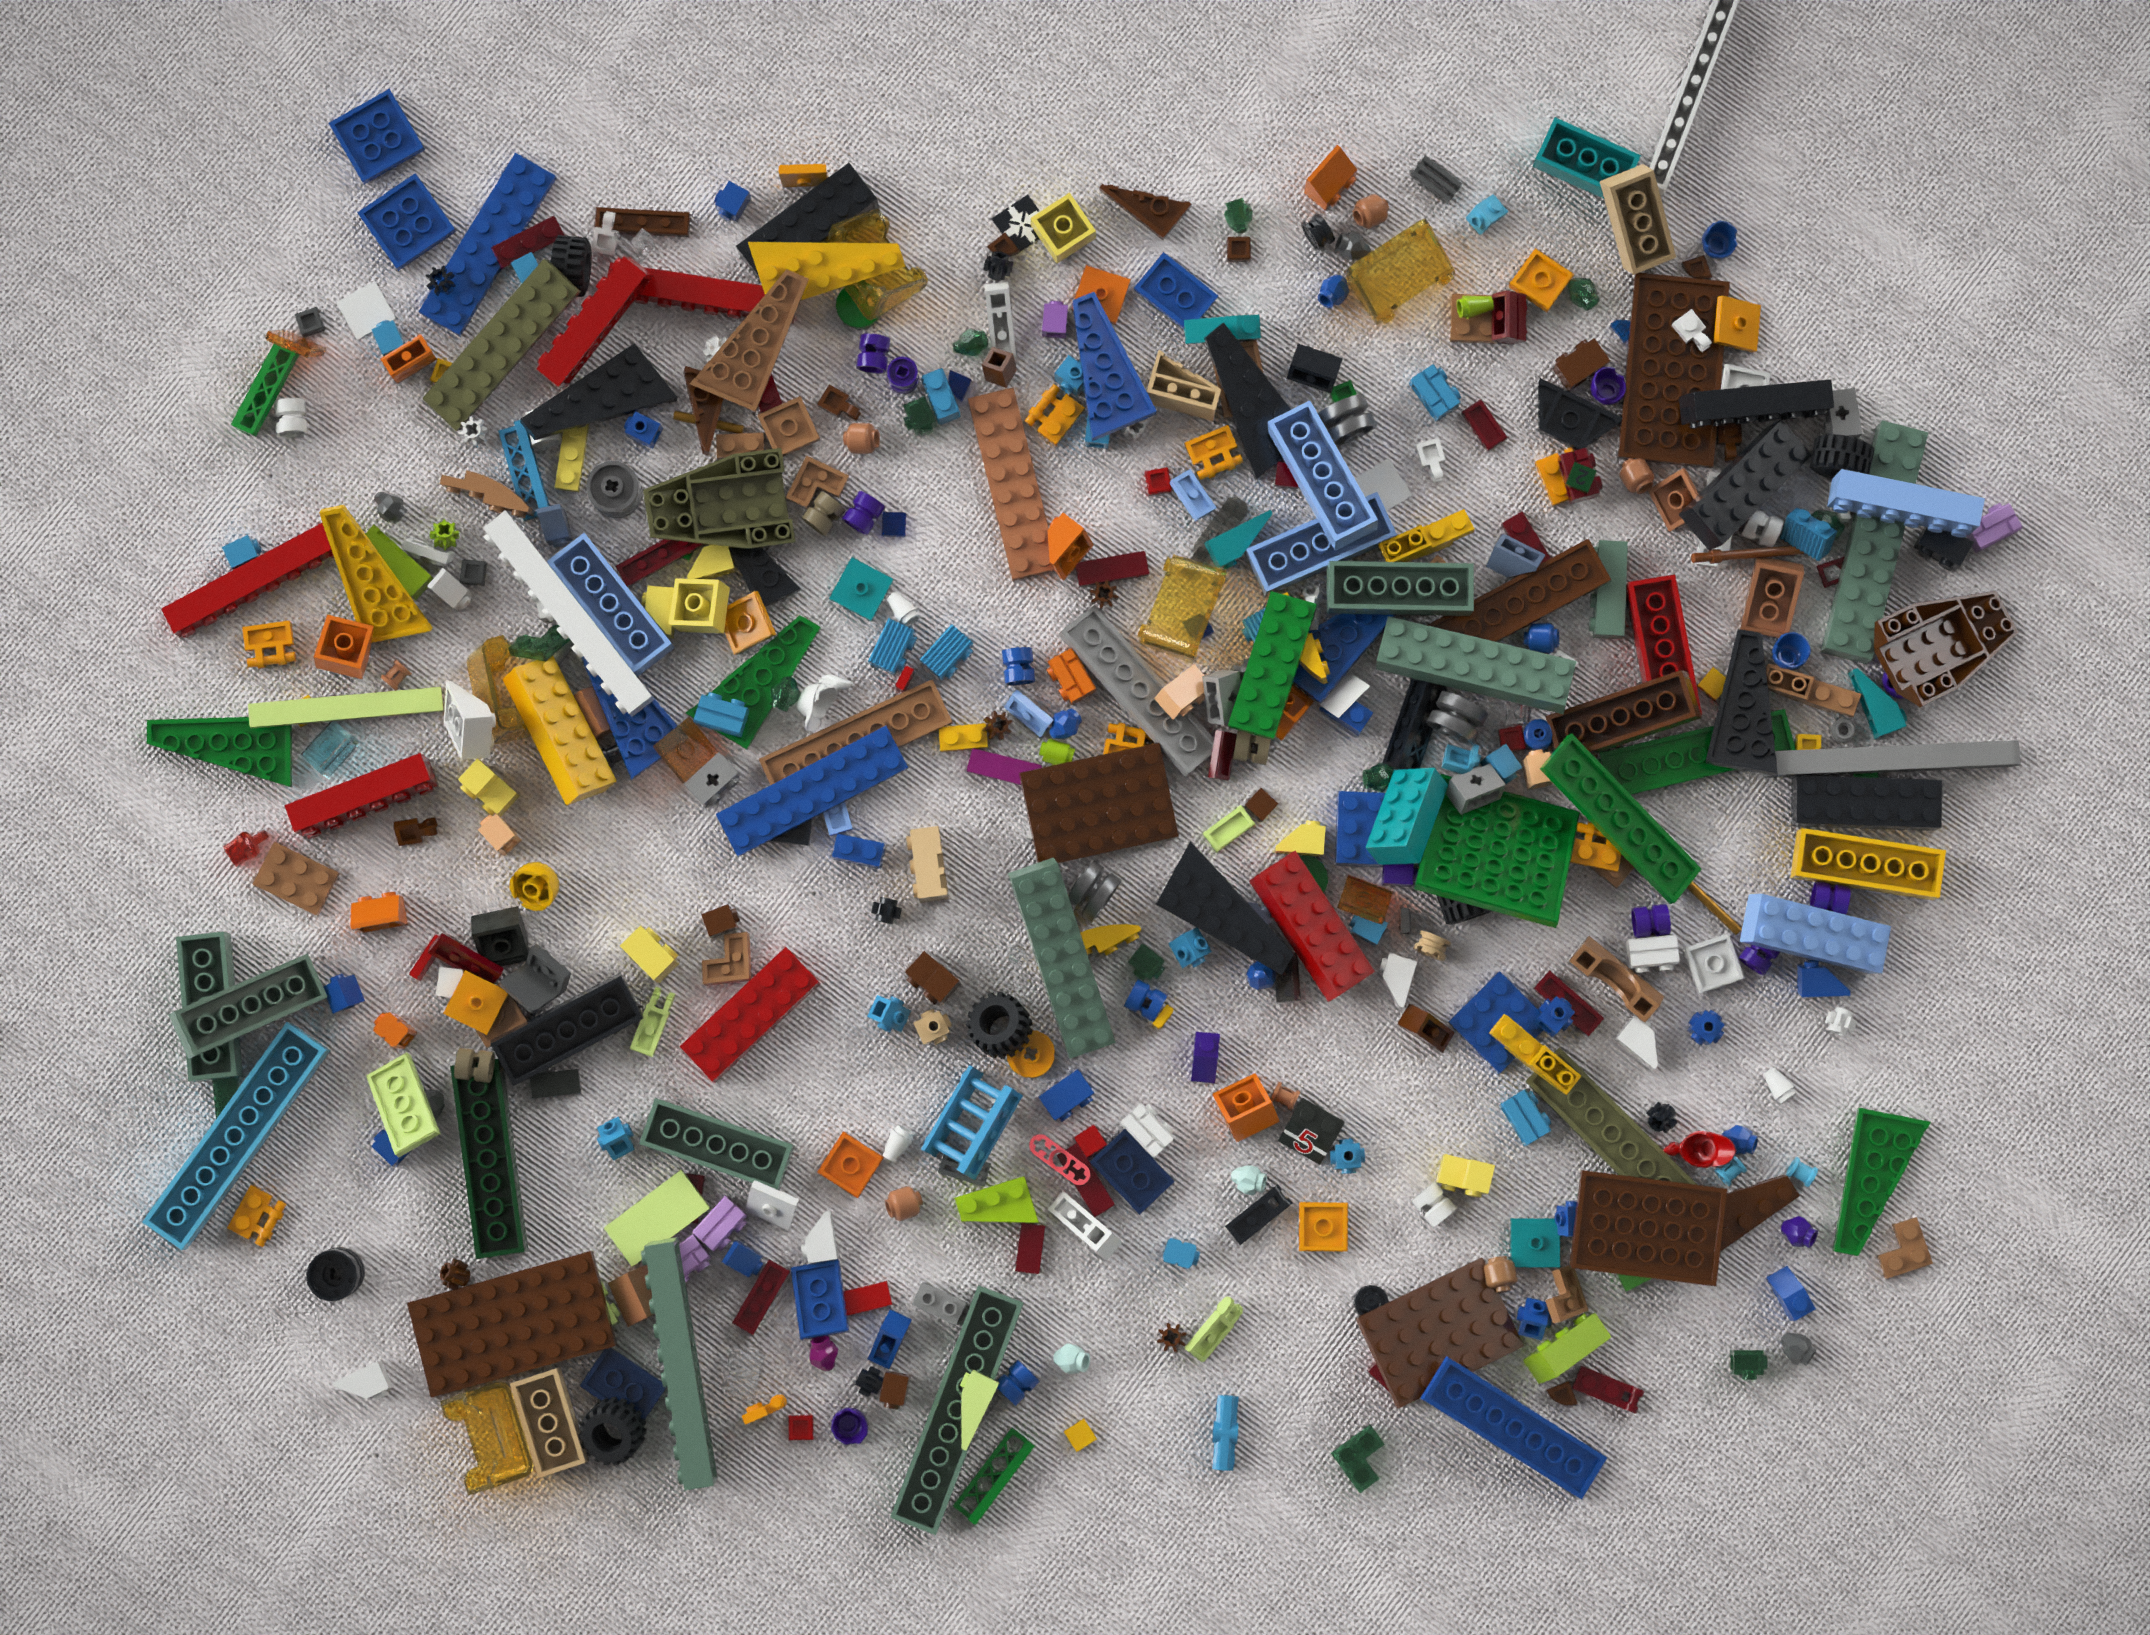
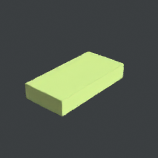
M1240 805L1206 830L1203 835L1216 853H1218L1252 828L1255 823L1242 805Z

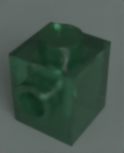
M925 396L903 405L906 417L903 420L908 431L913 429L915 436L919 434L921 436L928 435L934 431L933 428L937 427L936 420Z
M1143 943L1127 963L1135 969L1132 973L1143 982L1145 979L1151 981L1153 977L1158 979L1166 969L1163 967L1165 960Z
M1730 1350V1374L1742 1375V1380H1757V1375H1764V1370H1767L1768 1360L1767 1355L1763 1354V1350Z

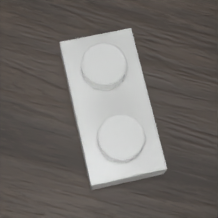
M412 537L405 539L401 548L408 551V555L412 557L422 558L423 556L429 558L431 563L439 566L452 562L455 555L453 551H444L439 546L435 548L433 544Z

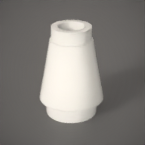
M898 591L892 593L887 598L899 623L909 627L919 619L918 609L900 595Z
M1775 1067L1763 1074L1775 1101L1778 1100L1780 1104L1787 1102L1797 1094L1794 1090L1795 1086Z
M899 1124L895 1129L892 1128L883 1156L895 1162L913 1142L912 1137L914 1133Z

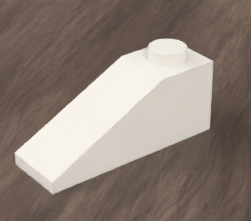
M1008 282L984 284L991 347L1013 353L1015 358L1016 349Z
M1064 1191L1048 1209L1105 1260H1108L1122 1243L1119 1238Z

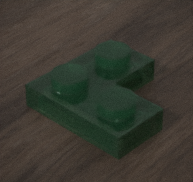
M554 625L541 638L529 635L518 637L516 642L508 647L511 656L546 662L571 639L564 640L557 631V628L560 626Z
M1371 1424L1330 1452L1359 1493L1379 1480V1477L1368 1464L1366 1458L1385 1444Z

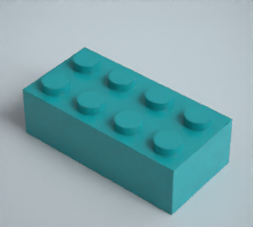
M1554 117L1532 167L1604 199L1600 181L1636 167L1641 155Z
M1436 768L1394 770L1365 847L1379 865L1420 863L1448 784Z

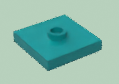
M851 557L829 599L872 622L894 579Z
M1510 1218V1259L1514 1262L1515 1267H1560V1235H1558L1555 1218Z

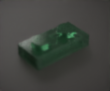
M239 1078L212 1080L216 1119L238 1090Z

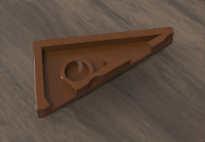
M1102 184L1099 187L1102 193L1162 240L1166 238L1192 206L1189 201L1181 202L1165 196H1155L1152 193L1125 190L1115 185Z
M685 366L683 374L702 454L708 456L724 398L691 385L690 383L701 370Z

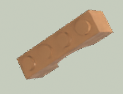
M1590 936L1585 939L1569 960L1587 976L1596 977L1611 986L1621 996L1626 1008L1644 1022L1656 1011L1664 999L1660 992Z

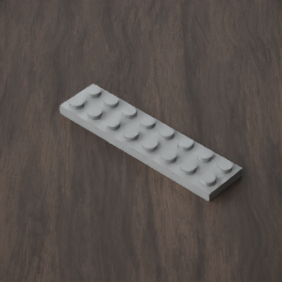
M1095 605L1059 633L1060 638L1069 648L1073 649L1078 658L1154 743H1160L1162 752L1185 777L1212 755L1214 738L1191 712L1184 717L1180 714L1174 720L1165 712L1154 698L1166 684Z

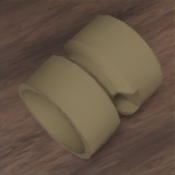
M821 491L813 501L815 506L809 507L801 518L811 528L826 537L833 528V520L838 521L846 510L834 498Z
M1238 730L1233 760L1246 762L1248 759H1251L1254 764L1266 765L1271 739L1257 735L1254 736ZM1252 743L1258 744L1257 753L1250 752Z
M459 1048L455 1060V1078L470 1080L474 1077L475 1081L490 1083L494 1072L495 1053L483 1050L475 1053L474 1049Z

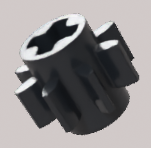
M995 251L991 256L987 255L983 270L988 271L989 278L1002 281L1005 279V276L1010 277L1014 262L1008 261V254Z
M444 265L441 269H436L433 266L432 273L426 275V278L430 281L426 285L429 290L435 288L434 293L436 296H439L440 292H445L449 295L448 290L451 287H456L454 282L450 280L455 275L453 272L447 273V268ZM442 277H443V278L445 279V281H444V282H443V281H440V283H439V285H438L436 281H437V280H441Z
M880 897L879 903L873 902L871 913L876 914V921L893 924L894 918L900 919L902 908L897 907V900Z
M1657 1102L1646 1113L1650 1116L1647 1123L1657 1132L1663 1131L1667 1133L1678 1123L1674 1119L1677 1112L1669 1104L1661 1105L1660 1102Z
M870 1366L869 1370L862 1368L855 1383L856 1386L860 1387L858 1393L866 1397H870L871 1393L878 1395L884 1379L879 1376L881 1370Z

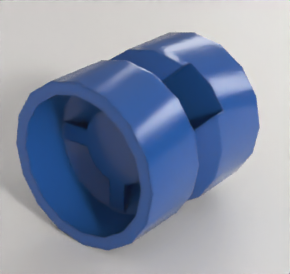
M1016 647L1002 651L1003 665L1007 667L1004 670L1005 685L1016 686L1035 682L1034 668L1030 666L1033 663L1031 647Z
M1138 979L1124 1007L1135 1013L1141 1011L1142 1017L1154 1022L1168 995L1158 989L1150 990V985ZM1146 997L1152 1000L1150 1006L1143 1004Z
M1017 1359L1009 1368V1374H1003L997 1380L999 1382L997 1388L1010 1402L1017 1406L1025 1398V1391H1032L1040 1381Z

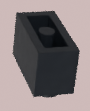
M1298 344L1286 379L1332 393L1343 358L1310 346Z
M1924 527L1913 548L1917 549L1918 554L1927 559L1933 558L1938 561L1939 566L1955 571L1962 565L1974 542L1966 537L1952 536V532L1942 530V532L1937 533L1929 531L1928 527Z

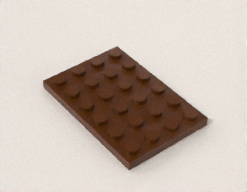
M1160 743L1019 772L1037 863L1050 858H1054L1057 863L1179 837Z
M1581 1170L1569 1268L1716 1286L1727 1189Z
M1482 1257L1355 1318L1397 1409L1421 1398L1446 1356L1469 1371L1474 1372L1524 1347L1500 1294L1496 1293V1289L1486 1286L1485 1262Z

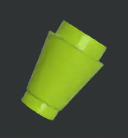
M1462 296L1461 299H1457V312L1460 318L1465 317L1469 319L1493 310L1494 307L1491 296Z

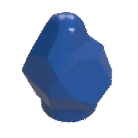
M1334 275L1322 281L1317 298L1324 307L1332 308L1334 305L1339 306L1346 299L1350 292L1346 278L1341 275Z
M1074 709L1055 713L1049 733L1053 739L1062 740L1076 735L1082 722L1081 716Z
M1257 961L1250 965L1247 972V980L1249 985L1256 990L1271 988L1276 981V972Z
M1735 1125L1722 1133V1136L1730 1139L1735 1145V1155L1754 1154L1758 1144V1136L1753 1135V1132L1745 1126Z

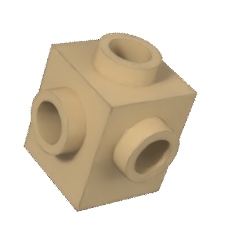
M934 1009L928 1010L921 1014L922 1019L913 1023L924 1046L934 1042V1045H938L948 1040L946 1035L951 1034L948 1028L952 1027L947 1013L942 1015L940 1010L937 1012ZM933 1023L938 1024V1029L935 1031L930 1030V1026Z

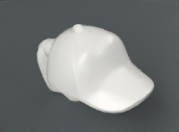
M825 675L818 683L807 686L801 692L797 701V710L806 717V731L815 732L819 728L820 720L825 717L827 709L835 702L838 690L849 689L853 685L852 681H846L835 675Z

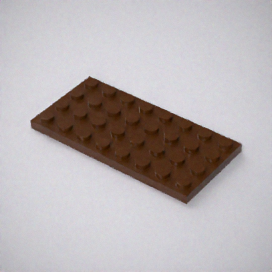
M1640 272L1634 274L1625 371L1626 392L1622 404L1617 459L1640 458L1646 462L1713 468L1717 427H1713V423L1712 425L1696 429H1690V425H1682L1679 397L1692 392L1720 390L1724 345L1714 343L1717 298L1722 295L1729 297L1730 282ZM1691 309L1706 326L1702 333L1712 342L1710 347L1704 352L1698 349L1693 340L1686 344L1672 327L1673 322Z
M593 1251L407 1303L431 1398L618 1346Z

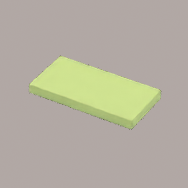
M406 1052L366 1075L393 1151L397 1157L403 1156L440 1135L427 1096L409 1053Z
M681 1169L605 1226L604 1229L629 1264L634 1267L642 1261L641 1251H644V1246L647 1243L674 1237L711 1208L683 1169Z

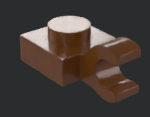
M830 384L817 404L818 407L838 418L842 412L856 421L861 415L859 408L848 403L850 396Z
M1736 423L1717 427V445H1724V461H1733L1737 457L1736 445H1741L1742 427L1741 424L1736 425Z
M435 817L427 818L422 823L418 822V818L395 821L393 826L399 846L422 843L423 836L438 834L436 828L438 824Z

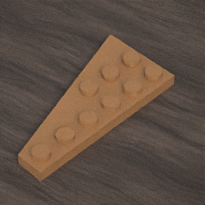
M787 269L690 384L756 412L809 278Z

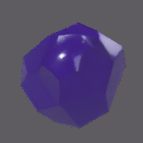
M1797 1216L1785 1220L1781 1224V1233L1787 1237L1793 1247L1806 1246L1811 1248L1817 1239L1818 1230L1813 1229L1805 1218Z

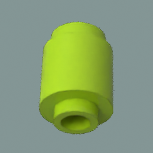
M1048 738L1047 742H1042L1039 755L1043 756V762L1056 765L1072 761L1075 748L1070 747V744Z

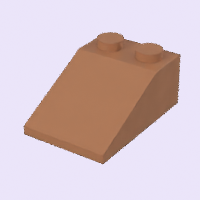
M1769 557L1755 558L1740 627L1741 630L1759 632L1762 635L1780 638L1784 633H1789L1804 575L1803 564Z

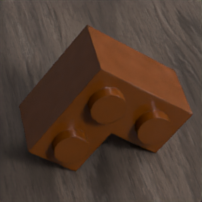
M925 951L921 953L905 972L909 976L906 981L915 989H918L919 986L924 989L923 995L934 1005L937 1002L943 1005L961 985L960 981Z

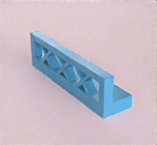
M520 420L515 421V426L498 431L515 492L522 499V493L525 494V502H528L529 498L536 500L538 508L550 506L535 452L531 447L529 433L520 423ZM517 432L519 442L516 448L507 444L505 435ZM517 453L524 456L526 464L522 470L513 465V460ZM515 471H517V472L520 473L519 476H518V478H517V476H516V472H515ZM524 475L531 480L532 486L529 492L522 490L519 486ZM537 511L534 513V516L526 515V518H523V520L527 521L538 518Z

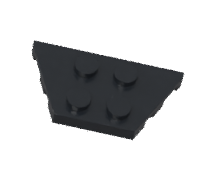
M1540 378L1538 382V431L1576 450L1587 448L1617 426L1622 420L1621 417Z

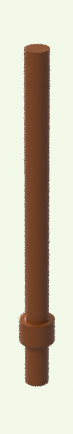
M1792 546L1729 551L1712 549L1704 553H1692L1691 561L1693 563L1709 562L1710 564H1717L1724 560L1804 554V551H1800V549Z

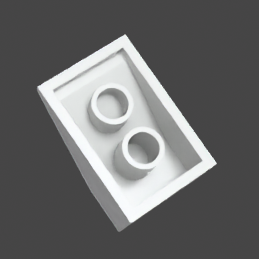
M447 681L444 724L461 760L490 758V748L494 747L492 728L496 726L495 714L491 713L485 702L454 682Z

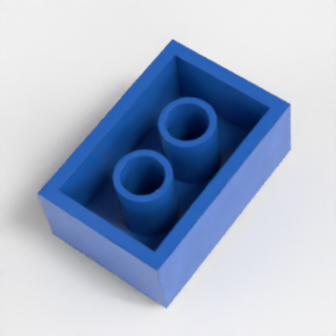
M1338 792L1335 866L1384 867L1385 864L1379 865L1365 847L1386 793Z

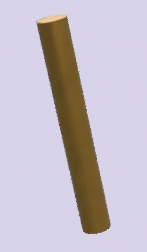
M675 410L673 420L695 424L693 414ZM718 420L716 429L740 434L744 432V425Z
M1694 881L1690 883L1687 889L1726 927L1737 935L1742 928Z

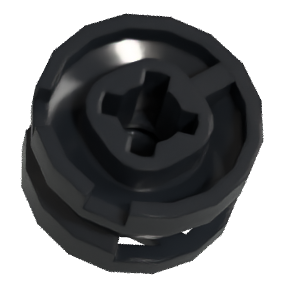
M1317 213L1312 216V220L1308 223H1301L1305 236L1317 251H1321L1324 245L1335 241L1331 228L1320 214Z
M1368 1285L1363 1286L1357 1291L1353 1302L1356 1312L1361 1316L1389 1301L1383 1289L1378 1286Z

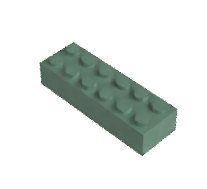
M1329 561L1327 565V614L1470 616L1474 611V563Z
M223 931L176 937L182 1008L235 985L230 933ZM240 1037L190 1059L186 1055L189 1082L196 1083L243 1077Z
M307 953L168 1015L188 1059L319 1002L327 998V995Z
M657 1098L654 1099L639 1142L640 1145L752 1183L758 1181L779 1191L795 1145Z

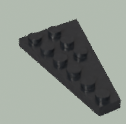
M1223 322L1206 335L1204 340L1219 376V382L1224 390L1238 435L1242 440L1244 452L1251 465L1253 477L1257 479L1283 458L1268 433V421L1290 411L1291 408Z
M634 343L522 417L520 423L534 440L560 434L564 430L575 427L578 429L598 421L599 423L632 414L640 409L654 408L658 404L672 403L677 401L678 397Z
M1738 629L1707 753L1706 764L1778 777L1762 634Z
M1190 841L1156 905L1283 975L1295 953L1199 851L1194 843Z

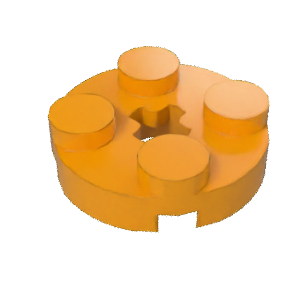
M1033 1030L1032 1035L1027 1036L1030 1041L1028 1044L1024 1043L1022 1045L1024 1049L1021 1052L1016 1050V1055L1012 1057L1007 1054V1060L1011 1069L1024 1078H1036L1044 1075L1054 1062L1055 1050L1052 1041L1046 1034ZM1028 1047L1038 1051L1035 1054L1036 1059L1033 1061L1030 1058L1025 1059L1024 1057Z

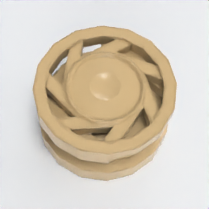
M1421 930L1419 935L1422 938L1419 939L1418 943H1415L1413 949L1433 959L1445 961L1447 956L1445 954L1446 947H1450L1452 943L1435 934Z

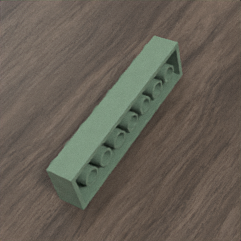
M1388 616L1376 660V670L1564 714L1577 661Z
M1050 858L1007 873L1067 1055L1071 1059L1116 1043L1058 863L1054 858Z

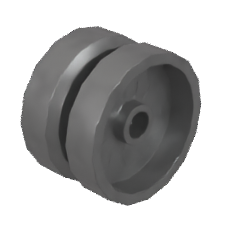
M1363 394L1340 400L1318 413L1326 429L1330 428L1328 433L1336 447L1354 441L1376 428L1377 423L1373 414L1364 413L1369 405Z
M607 461L599 464L591 471L587 479L586 491L593 506L604 516L609 518L626 517L631 515L641 502L642 487L635 472L624 463ZM613 488H617V489H618V490H617L616 492H614V493H613V491H612Z
M1442 691L1436 702L1440 710H1432L1426 723L1434 730L1455 741L1473 746L1479 734L1475 727H1482L1489 714L1478 705L1463 697Z
M1095 861L1079 876L1068 895L1073 911L1078 910L1087 901L1082 910V917L1090 923H1093L1122 881L1111 873L1099 883L1104 873V867Z

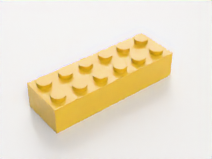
M553 655L515 667L502 679L566 806L603 793L617 782Z
M1801 828L1796 831L1790 878L1810 882L1821 881L1830 883V885L1838 884L1855 889L1933 901L1940 898L1946 850Z

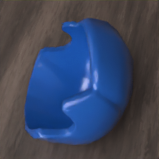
M1720 220L1712 223L1702 236L1704 252L1712 259L1722 260L1731 256L1738 245L1736 242V228L1726 221Z
M1796 632L1784 633L1772 648L1773 661L1780 668L1792 671L1800 669L1811 654L1809 641L1803 635Z

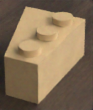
M1158 350L1147 393L1155 406L1213 421L1221 389L1197 373L1193 374L1185 369L1184 365L1178 361L1177 363L1165 356L1164 352Z
M939 826L910 830V836H906L908 851L912 850L913 860H909L911 874H915L916 883L913 884L914 898H918L920 903L949 899Z

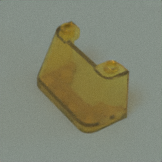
M879 208L832 224L825 243H890L886 238L890 227L889 220ZM903 267L845 286V289L865 318L873 320L923 290L929 280L926 273L919 267H913L910 270L907 267Z
M1424 218L1351 265L1347 270L1345 278L1372 320L1378 325L1381 322L1384 324L1390 322L1396 317L1394 313L1398 307L1433 284L1438 285L1441 283L1444 286L1451 282L1456 271L1431 225Z
M1173 554L1172 558L1167 557L1163 567V571H1166L1164 580L1147 624L1142 623L1137 637L1141 638L1140 644L1194 664L1199 645H1201L1228 571Z
M504 635L487 639L467 658V668L473 695L485 702L491 713L495 714L496 726L492 728L494 744L531 737L525 723L522 722L520 713L516 709L511 707L501 708L494 672L506 670L505 663L507 659L515 656L513 644Z
M496 1382L440 1401L445 1418L452 1422L464 1419L478 1467L468 1470L464 1477L468 1496L530 1475L533 1470V1460L511 1389L506 1383Z

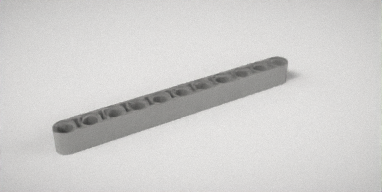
M2011 740L1775 751L1778 777L1763 774V777L1779 778L1795 777L1797 775L1823 776L2014 767L2021 765L2019 741Z

